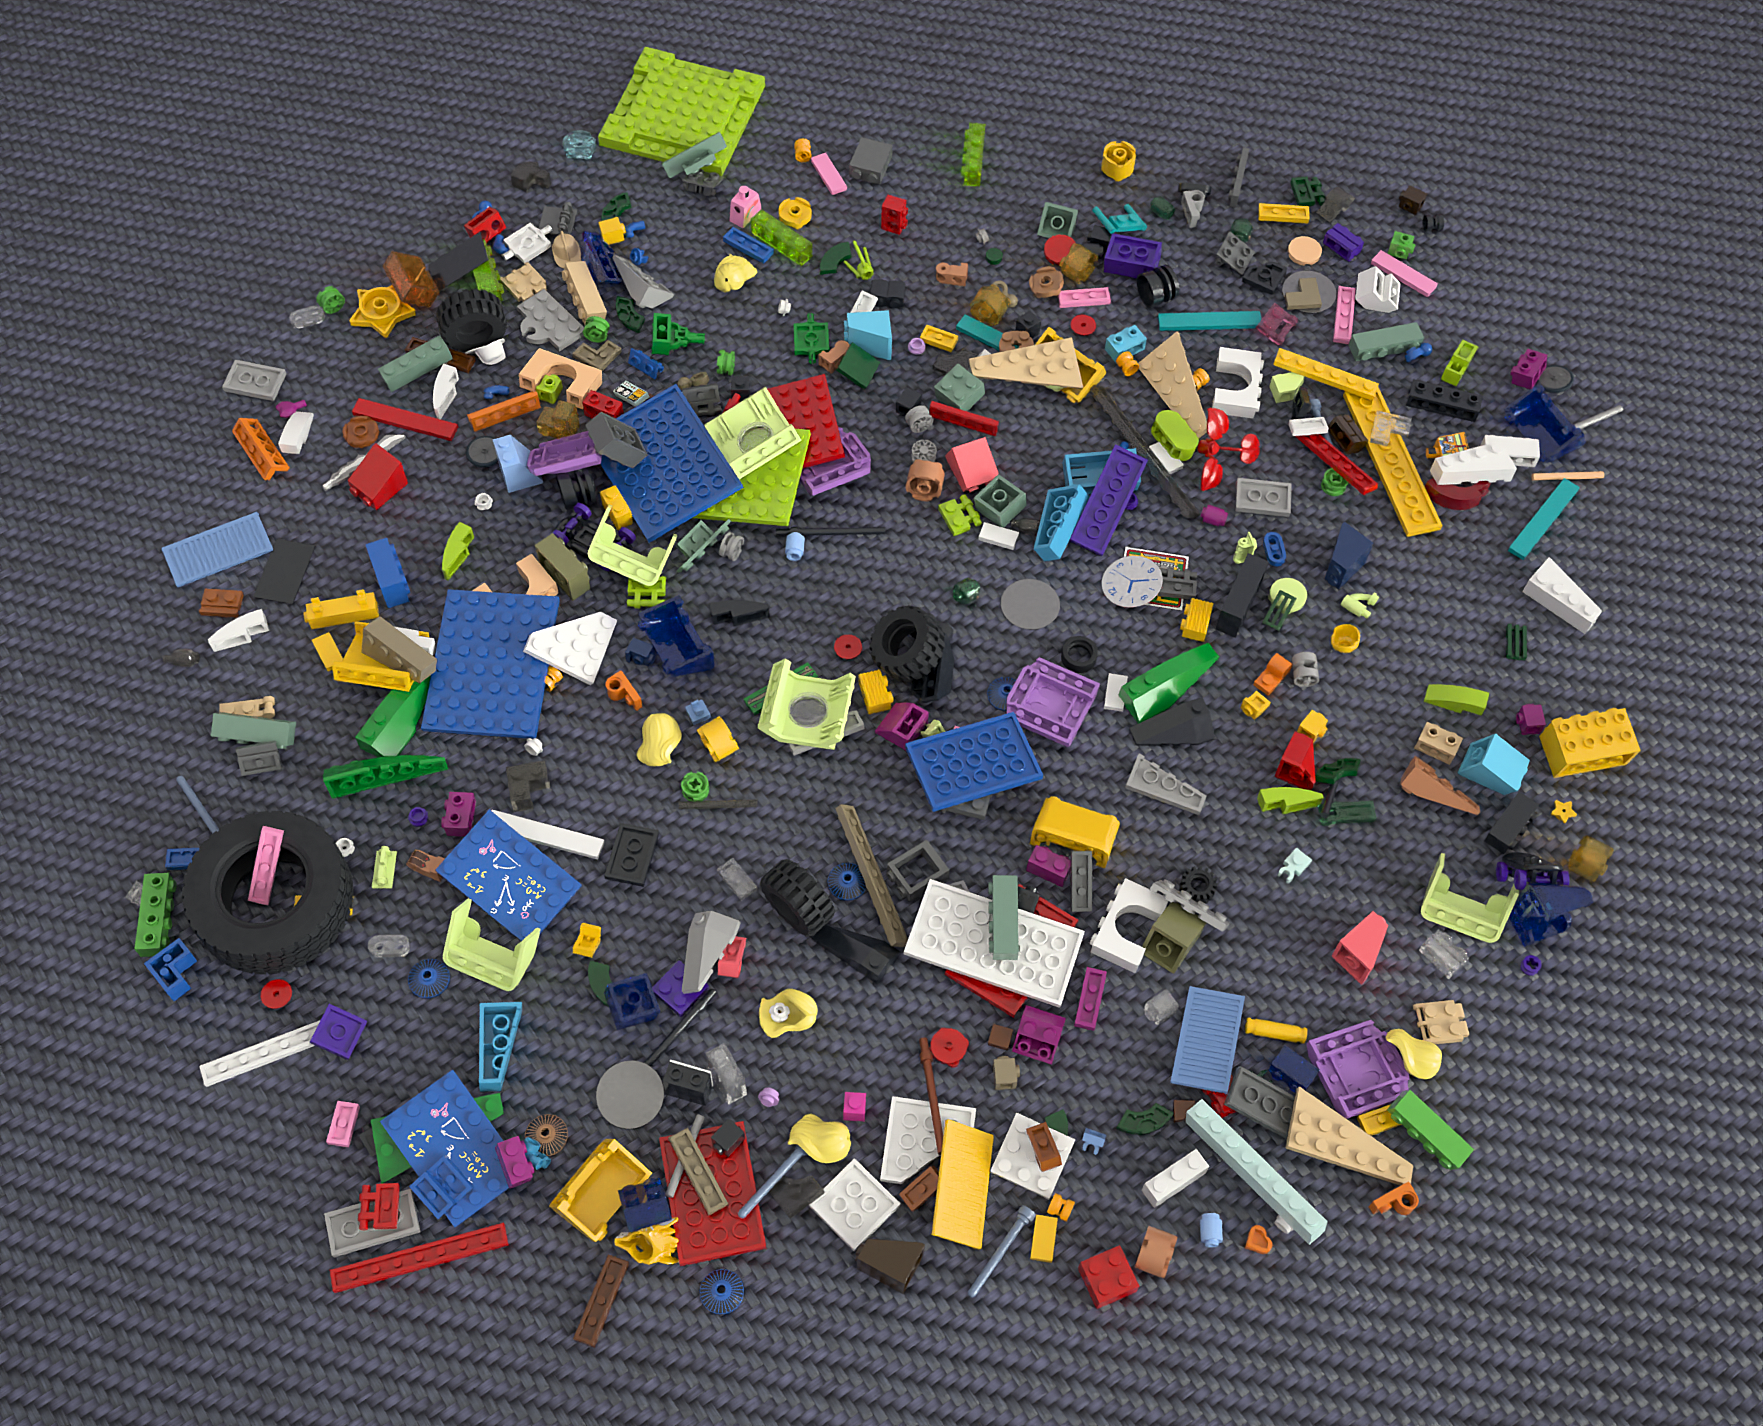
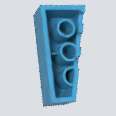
M1080 484L1049 489L1047 492L1034 545V550L1044 561L1061 558L1090 496Z
M522 1002L480 1003V1092L502 1090L522 1014Z

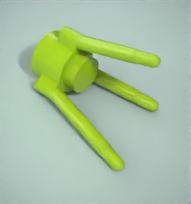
M854 240L853 245L861 263L858 264L857 270L847 261L843 263L856 275L857 279L861 277L862 280H867L873 276L874 270L872 269L866 247H863L865 262Z

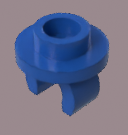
M639 248L632 249L630 253V260L635 265L647 263L649 257L643 256L645 251Z

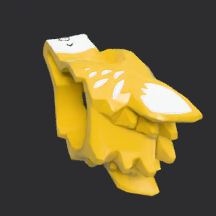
M678 1217L662 1219L656 1222H643L635 1227L632 1232H621L615 1238V1245L628 1251L638 1263L648 1265L657 1262L664 1264L678 1263L679 1259L671 1256V1253H674L676 1250L678 1238L670 1235L675 1233V1230L669 1227L678 1221ZM636 1245H637L639 1248H641V1249L643 1250V1252L638 1251L637 1248H636Z

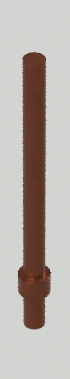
M920 1038V1062L924 1067L938 1155H941L944 1135L931 1064L933 1057L929 1051L927 1038Z

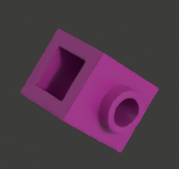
M1526 704L1516 714V723L1519 724L1522 735L1541 734L1546 722L1541 705Z

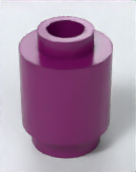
M1208 504L1207 508L1203 507L1200 517L1203 518L1202 522L1217 527L1219 525L1224 527L1228 513L1224 512V509Z

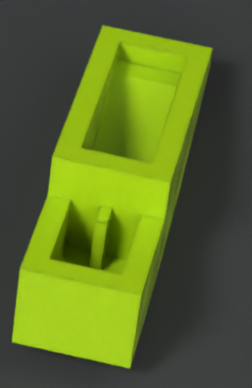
M1462 340L1440 380L1457 386L1474 357L1478 346Z
M460 521L452 531L444 550L442 571L447 581L470 555L468 545L474 539L472 528Z
M1429 684L1424 702L1457 713L1465 710L1482 716L1486 709L1489 692L1463 686Z
M1275 787L1261 789L1257 800L1262 812L1281 808L1282 813L1287 814L1318 807L1324 797L1323 794L1311 790Z

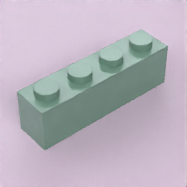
M1415 322L1352 334L1348 346L1355 361L1368 360L1375 357L1400 354L1413 347L1418 349L1423 343L1424 336L1418 323Z
M439 335L378 368L389 390L393 392L453 358L447 345Z
M217 712L213 713L211 736L218 737V741L236 739L237 743L249 744V741L256 742V744L276 741L277 748L287 749V746L294 745L296 722Z
M993 875L992 882H988V895H992V902L988 903V913L992 914V921H989V933H993V941L989 940V953H993V960H1018L1017 875Z

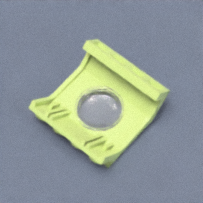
M766 387L704 425L739 479L801 441L793 425L789 424Z
M786 658L773 664L758 729L779 742L834 750L836 743L842 741L844 736L843 732L856 676L849 673L835 680H827L794 673L790 670L791 662Z

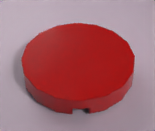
M1058 234L1046 241L1044 255L1051 264L1055 263L1058 266H1065L1075 260L1078 247L1071 237Z

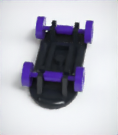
M577 503L573 508L575 513L572 512L570 516L562 519L552 533L557 538L560 537L566 547L590 559L588 557V550L599 525L588 520L592 515L590 509L582 503ZM621 527L618 531L619 536H615L613 543L635 552L631 545L636 540L635 534L628 528ZM597 564L601 569L605 571H613L600 564Z
M1521 852L1507 853L1502 857L1504 862H1498L1496 865L1497 881L1505 882L1509 874V876L1514 877L1516 890H1524L1526 882L1530 885L1548 884L1551 886H1556L1557 882L1559 891H1567L1569 888V873L1567 870H1564L1562 865L1551 863L1532 854Z

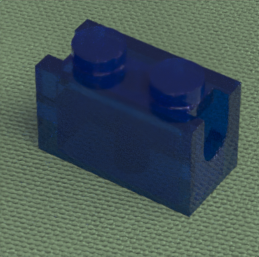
M1284 1045L1267 1071L1270 1072L1273 1078L1283 1081L1290 1090L1296 1093L1298 1087L1306 1091L1320 1069Z

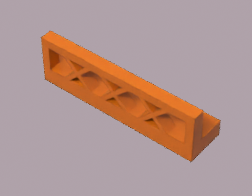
M531 391L467 414L474 432L539 409L541 406L537 392Z
M238 419L232 432L262 478L270 480L275 471H288L290 467L258 419Z

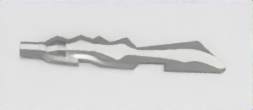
M385 435L377 444L386 451H389L406 437L405 435ZM358 455L354 461L347 462V465L340 467L339 471L332 474L330 480L322 485L323 489L328 491L333 486H337L349 479L366 455Z

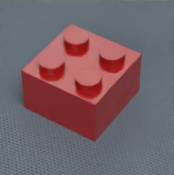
M1120 1245L1086 1259L1079 1264L1078 1270L1096 1309L1136 1293L1139 1288V1284Z

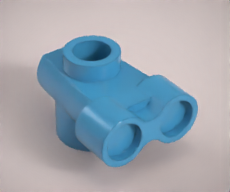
M526 1137L524 1143L527 1148V1153H525L527 1162L531 1161L533 1168L536 1170L541 1167L547 1168L551 1158L538 1151L541 1146L538 1141Z

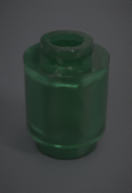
M1162 196L1155 197L1150 203V209L1162 219L1169 220L1175 213L1173 205Z

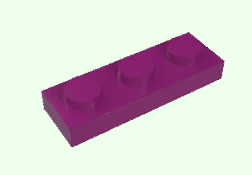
M1087 967L1075 1019V1027L1095 1030L1107 971Z

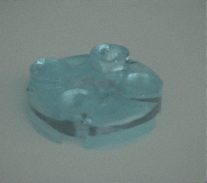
M576 130L570 136L567 134L564 137L563 148L568 158L588 160L596 150V140L588 131Z

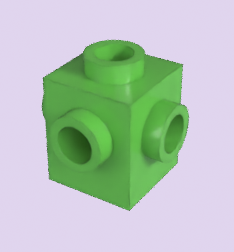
M1395 231L1387 254L1407 260L1409 253L1412 254L1416 244L1413 243L1415 236Z

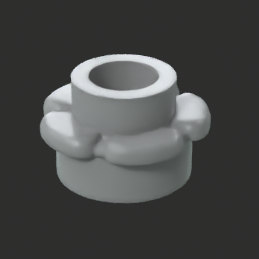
M984 228L978 229V233L975 234L977 240L985 245V242L989 241L988 235Z

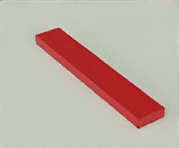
M361 398L358 399L352 410L354 416H368L380 423L448 441L453 440L458 430V424Z
M1320 434L1295 436L1362 495L1378 488L1377 482Z

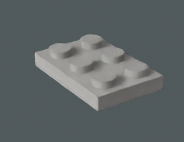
M235 360L222 388L225 392L274 401L284 381L286 371L285 369Z
M1237 478L1235 511L1289 517L1291 513V483Z

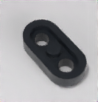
M1179 183L1178 192L1182 196L1184 191L1193 190L1203 192L1205 198L1211 195L1212 187L1208 185Z

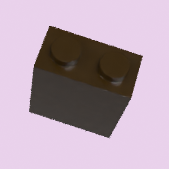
M867 1239L865 1245L860 1244L855 1254L857 1256L855 1259L857 1261V1269L904 1294L924 1256L925 1244L920 1242Z

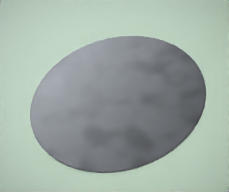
M1295 272L1287 277L1283 283L1282 292L1285 296L1286 292H1300L1299 278H1316L1322 302L1321 308L1297 309L1303 312H1322L1331 307L1336 300L1334 284L1329 278L1318 272Z
M1023 579L1012 583L1006 588L1001 598V609L1005 617L1012 624L1024 629H1040L1051 624L1056 619L1060 610V601L1055 590L1048 584L1036 579Z
M624 1061L609 1068L600 1079L596 1092L597 1105L603 1117L611 1124L626 1129L641 1127L650 1122L658 1114L664 1098L663 1084L657 1072L649 1065L639 1061Z

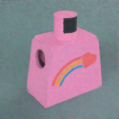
M747 186L739 188V192L731 200L730 222L744 228L761 210V203L757 192Z

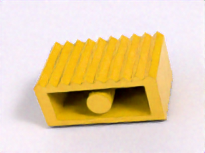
M612 486L601 491L600 496L605 511L609 504L612 505L608 516H610L616 530L632 525V512L618 488Z
M1191 598L1190 604L1186 603L1184 615H1187V617L1182 619L1180 630H1183L1182 637L1204 642L1213 608L1212 602Z
M880 669L859 674L858 683L868 714L890 710L893 696L891 691H887L888 681L886 675L882 676Z

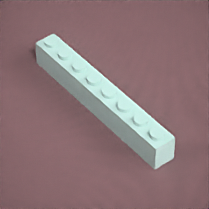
M1203 1099L1186 1112V1123L1309 1245L1325 1231L1327 1220Z

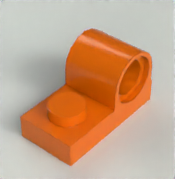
M1276 653L1267 664L1266 669L1254 681L1253 686L1269 696L1290 673L1293 664Z
M622 670L607 679L606 690L611 700L618 701L624 698L629 706L632 705L636 711L642 708L641 697Z
M1408 1181L1374 1200L1369 1205V1209L1372 1214L1378 1211L1383 1214L1393 1206L1397 1213L1408 1215L1417 1207L1419 1198ZM1402 1198L1407 1199L1410 1202V1206L1404 1205Z

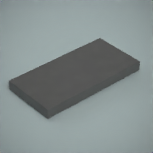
M1241 1066L1237 1067L1224 1105L1287 1139L1295 1096Z

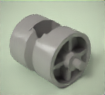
M1311 652L1295 654L1292 657L1294 684L1299 687H1310L1319 682L1316 655Z

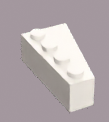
M1497 441L1435 458L1430 472L1437 485L1461 484V482L1467 481L1470 483H1478V481L1496 482V480L1509 482L1512 480L1517 468L1502 442Z
M1550 557L1529 579L1523 590L1526 595L1584 634L1592 627L1602 612Z

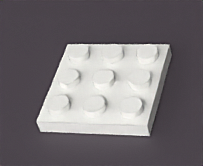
M1016 1113L990 1172L1049 1200L1075 1139L1049 1128L1060 1153L1062 1165L1041 1172L1026 1132L1027 1128L1040 1123Z
M854 1158L809 1203V1207L855 1252L860 1244H863L900 1207L901 1203Z

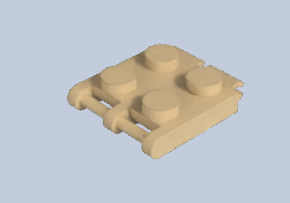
M528 262L524 263V266L512 270V273L504 278H499L501 284L518 302L526 301L534 296L533 293L537 294L543 289L547 291L546 281Z
M1454 1000L1413 1005L1419 1021L1417 1026L1421 1029L1424 1041L1433 1044L1462 1042L1463 1037H1468L1469 1031L1466 1021H1459L1465 1018L1461 1003L1455 1004ZM1420 1010H1422L1425 1021L1422 1020ZM1424 1027L1427 1028V1032H1428V1036H1429L1428 1039H1427V1036H1426V1032H1425V1028H1424Z

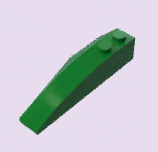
M1209 643L1193 648L1165 661L1121 686L1118 696L1139 724L1171 708L1198 678L1219 659V655Z
M431 675L421 683L414 681L409 692L395 689L389 692L355 738L360 749L376 757L399 756L413 737L417 722L422 716Z
M399 755L378 757L361 761L356 760L349 764L335 765L325 769L323 781L333 799L448 770V765L445 757Z

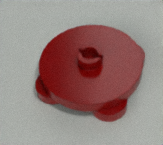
M941 1028L933 1036L929 1051L932 1053V1057L939 1062L955 1068L965 1056L969 1041L958 1030Z

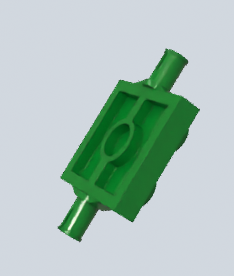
M808 313L807 322L794 323L795 355H809V363L812 364L813 358L814 364L816 363V355L822 351L829 352L828 322H815L814 314L811 313L810 318V313Z

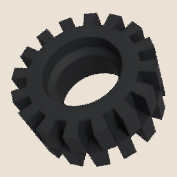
M1194 866L1191 870L1187 869L1186 873L1183 874L1179 890H1184L1191 894V899L1194 901H1202L1206 904L1215 895L1218 885L1216 883L1217 878H1213V872L1208 873V868H1205L1204 871L1202 866H1199L1198 869ZM1193 880H1201L1205 883L1206 889L1201 892L1196 891L1191 887V882Z

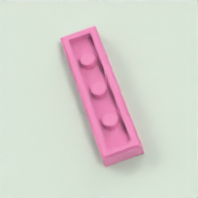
M1382 250L1371 261L1372 265L1377 266V268L1387 274H1392L1397 280L1426 297L1438 285V283Z
M1338 287L1333 342L1349 344L1356 288Z
M266 826L262 827L248 901L264 905L270 903L284 833L283 830Z

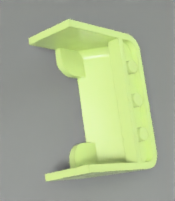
M609 504L589 547L588 557L591 561L647 586L654 585L659 579L676 541L677 534H673L667 550L661 547H654L650 550L647 557L613 543L616 531L613 526L605 523L612 508V505Z
M1441 853L1421 906L1422 916L1429 921L1488 943L1496 942L1500 938L1518 898L1519 890H1516L1513 884L1508 897L1500 894L1492 895L1486 905L1448 891L1450 879L1446 874L1441 873L1445 854Z
M468 898L452 911L443 960L449 967L505 991H511L519 984L534 957L540 928H536L522 942H519L515 946L514 951L479 937L481 931L479 923L468 917L472 901Z

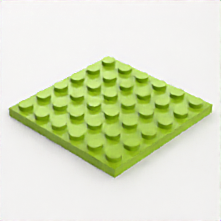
M763 427L749 430L741 440L742 450L747 452L771 437L772 432ZM795 429L801 439L800 442L739 479L744 488L693 518L727 521L729 519L732 522L788 526L811 436L810 430Z

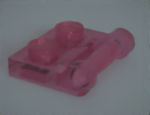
M1274 302L1255 328L1276 345H1282L1290 329L1298 323V318L1290 315ZM1284 320L1286 325L1279 334H1276L1274 331Z

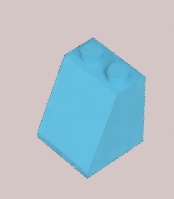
M889 310L847 313V320H844V331H846L844 332V341L848 342L849 345L853 342L871 356L891 360L892 334Z
M1495 733L1470 744L1458 774L1500 794L1507 795L1518 791L1521 787V781L1528 770L1527 767L1530 760Z

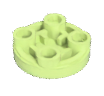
M1281 578L1272 584L1268 596L1271 603L1275 600L1279 590H1282L1297 598L1290 613L1298 611L1304 606L1307 599V591L1302 583L1292 578ZM1281 596L1275 608L1279 609L1285 596ZM1288 599V601L1286 602L1282 610L1283 614L1286 611L1291 599Z

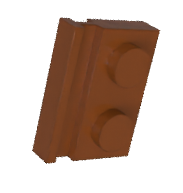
M205 588L199 613L203 616L238 618V611H240L244 594L242 591Z

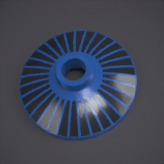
M1001 677L990 684L987 696L992 706L998 710L1007 711L1006 701L1010 692H1005L1004 690L1011 691L1016 679Z
M843 863L837 865L828 876L829 890L835 897L841 900L857 899L866 890V883L862 873L859 871V866L856 864ZM851 877V880L846 881L844 878Z
M426 959L418 962L411 969L408 976V984L411 991L421 998H433L440 995L447 988L450 980L447 967L436 959ZM426 974H431L429 978H424Z
M715 1270L709 1273L701 1283V1301L705 1308L712 1313H730L742 1302L744 1295L743 1283L738 1275L730 1270ZM723 1286L726 1290L724 1293H718L717 1289Z

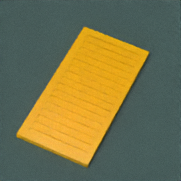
M950 1119L945 1120L932 1235L979 1250L982 1248L994 1135Z

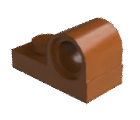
M1044 1122L1027 1128L1026 1132L1033 1147L1040 1171L1044 1172L1061 1166V1156L1047 1123Z
M930 1166L899 1194L911 1211H916L930 1197L936 1196L939 1171L935 1166Z

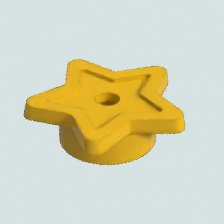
M1558 800L1554 801L1556 809L1551 812V815H1554L1563 823H1566L1569 817L1577 816L1571 809V801L1566 803Z

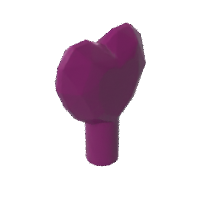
M305 400L295 403L282 401L276 405V409L282 418H290L297 409L307 405Z

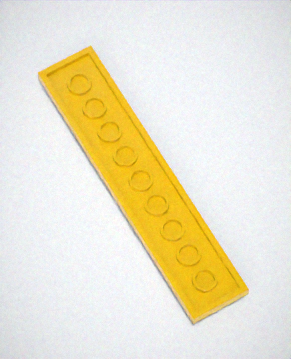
M1379 387L1373 401L1344 391L1343 397L1356 425L1368 439L1366 448L1406 536L1441 530L1442 523Z

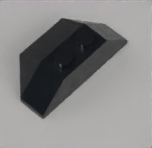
M944 633L945 638L943 640L945 642L944 649L941 650L943 654L941 659L937 660L938 664L936 667H932L930 669L931 672L927 675L923 674L920 679L916 680L913 678L910 692L922 704L938 701L951 693L955 659L946 633Z

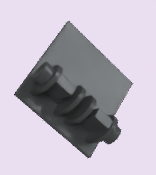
M699 168V171L695 174H688L682 179L684 181L683 188L695 193L699 191V194L712 197L716 194L714 188L724 177L719 176L718 173L704 172L703 169Z
M565 202L562 208L544 206L539 229L541 230L549 225L552 231L548 234L560 235L561 231H563L564 234L571 235L577 209H573L570 202Z
M1229 231L1216 254L1215 261L1219 266L1227 263L1242 276L1255 251Z

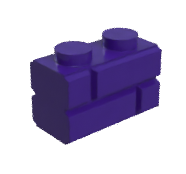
M1337 223L1326 232L1323 244L1350 262L1361 252L1364 241L1359 236L1351 233L1347 227Z

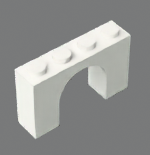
M1220 347L1216 372L1239 375L1247 381L1249 386L1239 391L1216 388L1212 408L1220 409L1231 416L1254 418L1255 412H1259L1260 401H1257V398H1260L1261 387L1258 386L1262 382L1263 374H1260V370L1262 371L1264 360H1261V352Z
M1125 878L1123 884H1118L1114 893L1117 896L1114 901L1110 900L1106 909L1109 913L1106 918H1101L1098 925L1100 931L1098 934L1094 933L1090 945H1092L1091 953L1136 973L1146 949L1124 939L1116 930L1115 920L1122 914L1131 912L1141 914L1156 921L1167 908L1169 901L1164 899L1165 896L1157 892L1154 893L1148 888Z

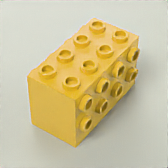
M1610 708L1601 713L1593 711L1584 716L1576 714L1568 719L1555 718L1539 735L1554 778L1627 765L1641 751L1625 708Z

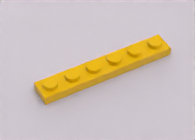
M1279 348L1273 363L1274 366L1372 401L1379 383Z

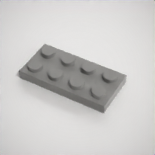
M411 1189L399 1192L397 1229H374V1221L368 1222V1230H359L357 1219L361 1203L324 1213L333 1257L420 1233ZM375 1201L370 1202L369 1212H374Z

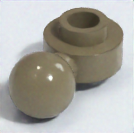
M996 281L992 284L991 294L997 299L1003 298L1005 305L1009 308L1017 305V297L1014 294H1008V287L1005 282ZM1000 287L1003 289V291L1001 293H997L996 289Z
M699 372L690 379L681 377L677 385L680 390L689 388L692 385L694 387L707 385L709 377L706 372Z

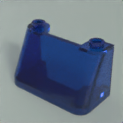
M1539 383L1504 408L1506 413L1504 417L1510 425L1513 423L1525 438L1538 439L1539 459L1541 462L1546 461L1550 463L1579 449L1586 444L1581 429L1579 427L1576 428L1574 424L1568 421L1554 405L1551 397L1544 393L1545 388Z
M680 595L639 612V621H637L642 632L645 631L662 660L664 672L666 675L670 674L671 677L705 672L715 668L714 653L709 645L707 646L706 643L702 642L689 620L687 611L685 612L682 609L684 602Z
M1534 882L1528 884L1518 895L1509 919L1524 947L1566 932L1572 923V917L1568 912L1581 907H1588L1594 901L1591 892L1584 887Z

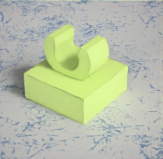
M933 720L931 724L926 725L927 729L925 731H921V735L925 738L946 731L940 721Z

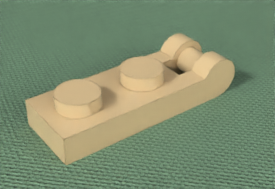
M265 696L263 699L220 704V712L273 718L275 716V710L273 709L275 698Z

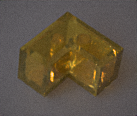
M561 400L558 401L555 409L545 406L536 422L540 434L557 439L576 434L580 427L576 405Z

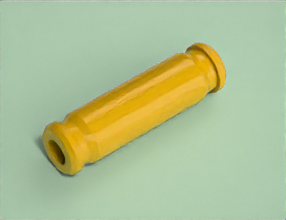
M1250 1017L1246 1019V1034L1252 1033L1256 1036L1295 1043L1301 1042V1044L1306 1042V1027L1300 1028L1295 1025L1251 1019Z

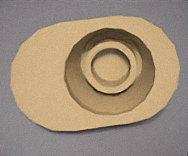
M561 231V234L554 239L552 251L556 264L564 268L565 263L581 261V252L575 238Z

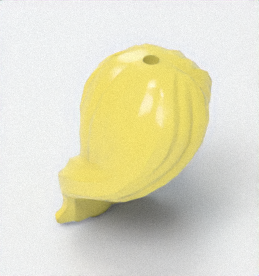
M729 254L719 263L714 276L715 287L724 293L730 290H738L746 280L757 274V269L745 258Z
M666 713L652 714L643 724V742L636 756L639 761L648 766H663L671 763L670 754L680 742L682 734L678 723L673 717Z
M786 989L769 1000L762 998L759 1008L760 1025L765 1034L771 1038H776L787 1031L806 1030L815 1023L817 1015L815 1001L806 993L795 989ZM776 1003H783L784 1006H788L790 1009L788 1019L782 1023L773 1021L769 1013L770 1007Z
M1393 1029L1387 1032L1386 1040L1398 1047L1403 1057L1405 1069L1409 1074L1420 1079H1430L1436 1075L1441 1065L1442 1053L1435 1044L1416 1039L1403 1029Z
M813 1114L805 1115L796 1122L791 1129L788 1145H799L810 1157L821 1163H833L842 1160L847 1156L851 1147L850 1133L847 1126L837 1121L824 1122Z

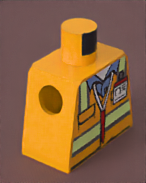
M1465 432L1438 437L1433 448H1426V458H1438L1468 450Z

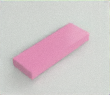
M826 153L811 158V163L831 195L847 190V185Z
M1108 287L1064 290L1057 295L1060 308L1108 305L1111 302Z

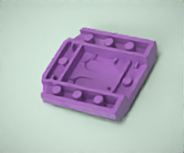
M838 427L845 458L802 469L799 481L810 496L870 473V453L854 433H845L843 428Z
M589 431L540 443V448L533 449L530 452L527 467L529 472L535 476L566 473L601 464L602 455L596 452L595 444L588 435Z
M1039 657L1035 663L1024 667L1007 697V714L1014 712L1021 727L1069 747L1097 695L1100 683Z
M1372 1020L1307 1042L1308 1056L1336 1112L1346 1119L1393 1103L1402 1091L1408 1090L1409 1073L1405 1069L1400 1054L1395 1045L1386 1040L1387 1033L1385 1031L1381 1032L1376 1028Z

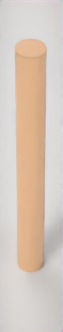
M1604 472L1532 473L1531 478L1532 481L1563 480L1564 478L1599 479L1604 478Z

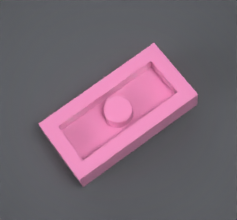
M337 1101L326 1141L328 1145L350 1146L360 1109L359 1104Z

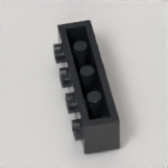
M1413 379L1406 406L1476 422L1480 413L1483 395Z

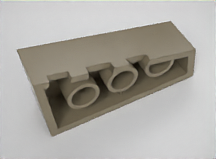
M379 616L363 628L361 653L393 670L409 672L410 679L421 683L436 671L437 658Z

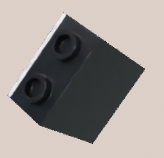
M670 1060L663 1079V1085L666 1095L706 1106L713 1087L711 1071Z

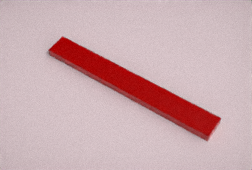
M503 1222L331 1269L329 1271L332 1290L334 1293L508 1246L505 1224Z

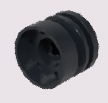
M1162 265L1153 271L1149 270L1137 276V290L1146 307L1152 308L1163 302L1178 298V279L1169 265Z
M587 467L581 469L582 475L579 474L578 470H574V477L572 478L569 472L555 474L566 510L573 509L578 503V498H581L584 505L588 504L586 496H589L591 503L596 502L595 484Z

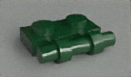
M1307 176L1291 178L1290 184L1298 206H1314L1315 200L1319 202L1320 206L1326 204V196L1321 190L1322 184L1317 177H1313L1311 181L1308 180Z

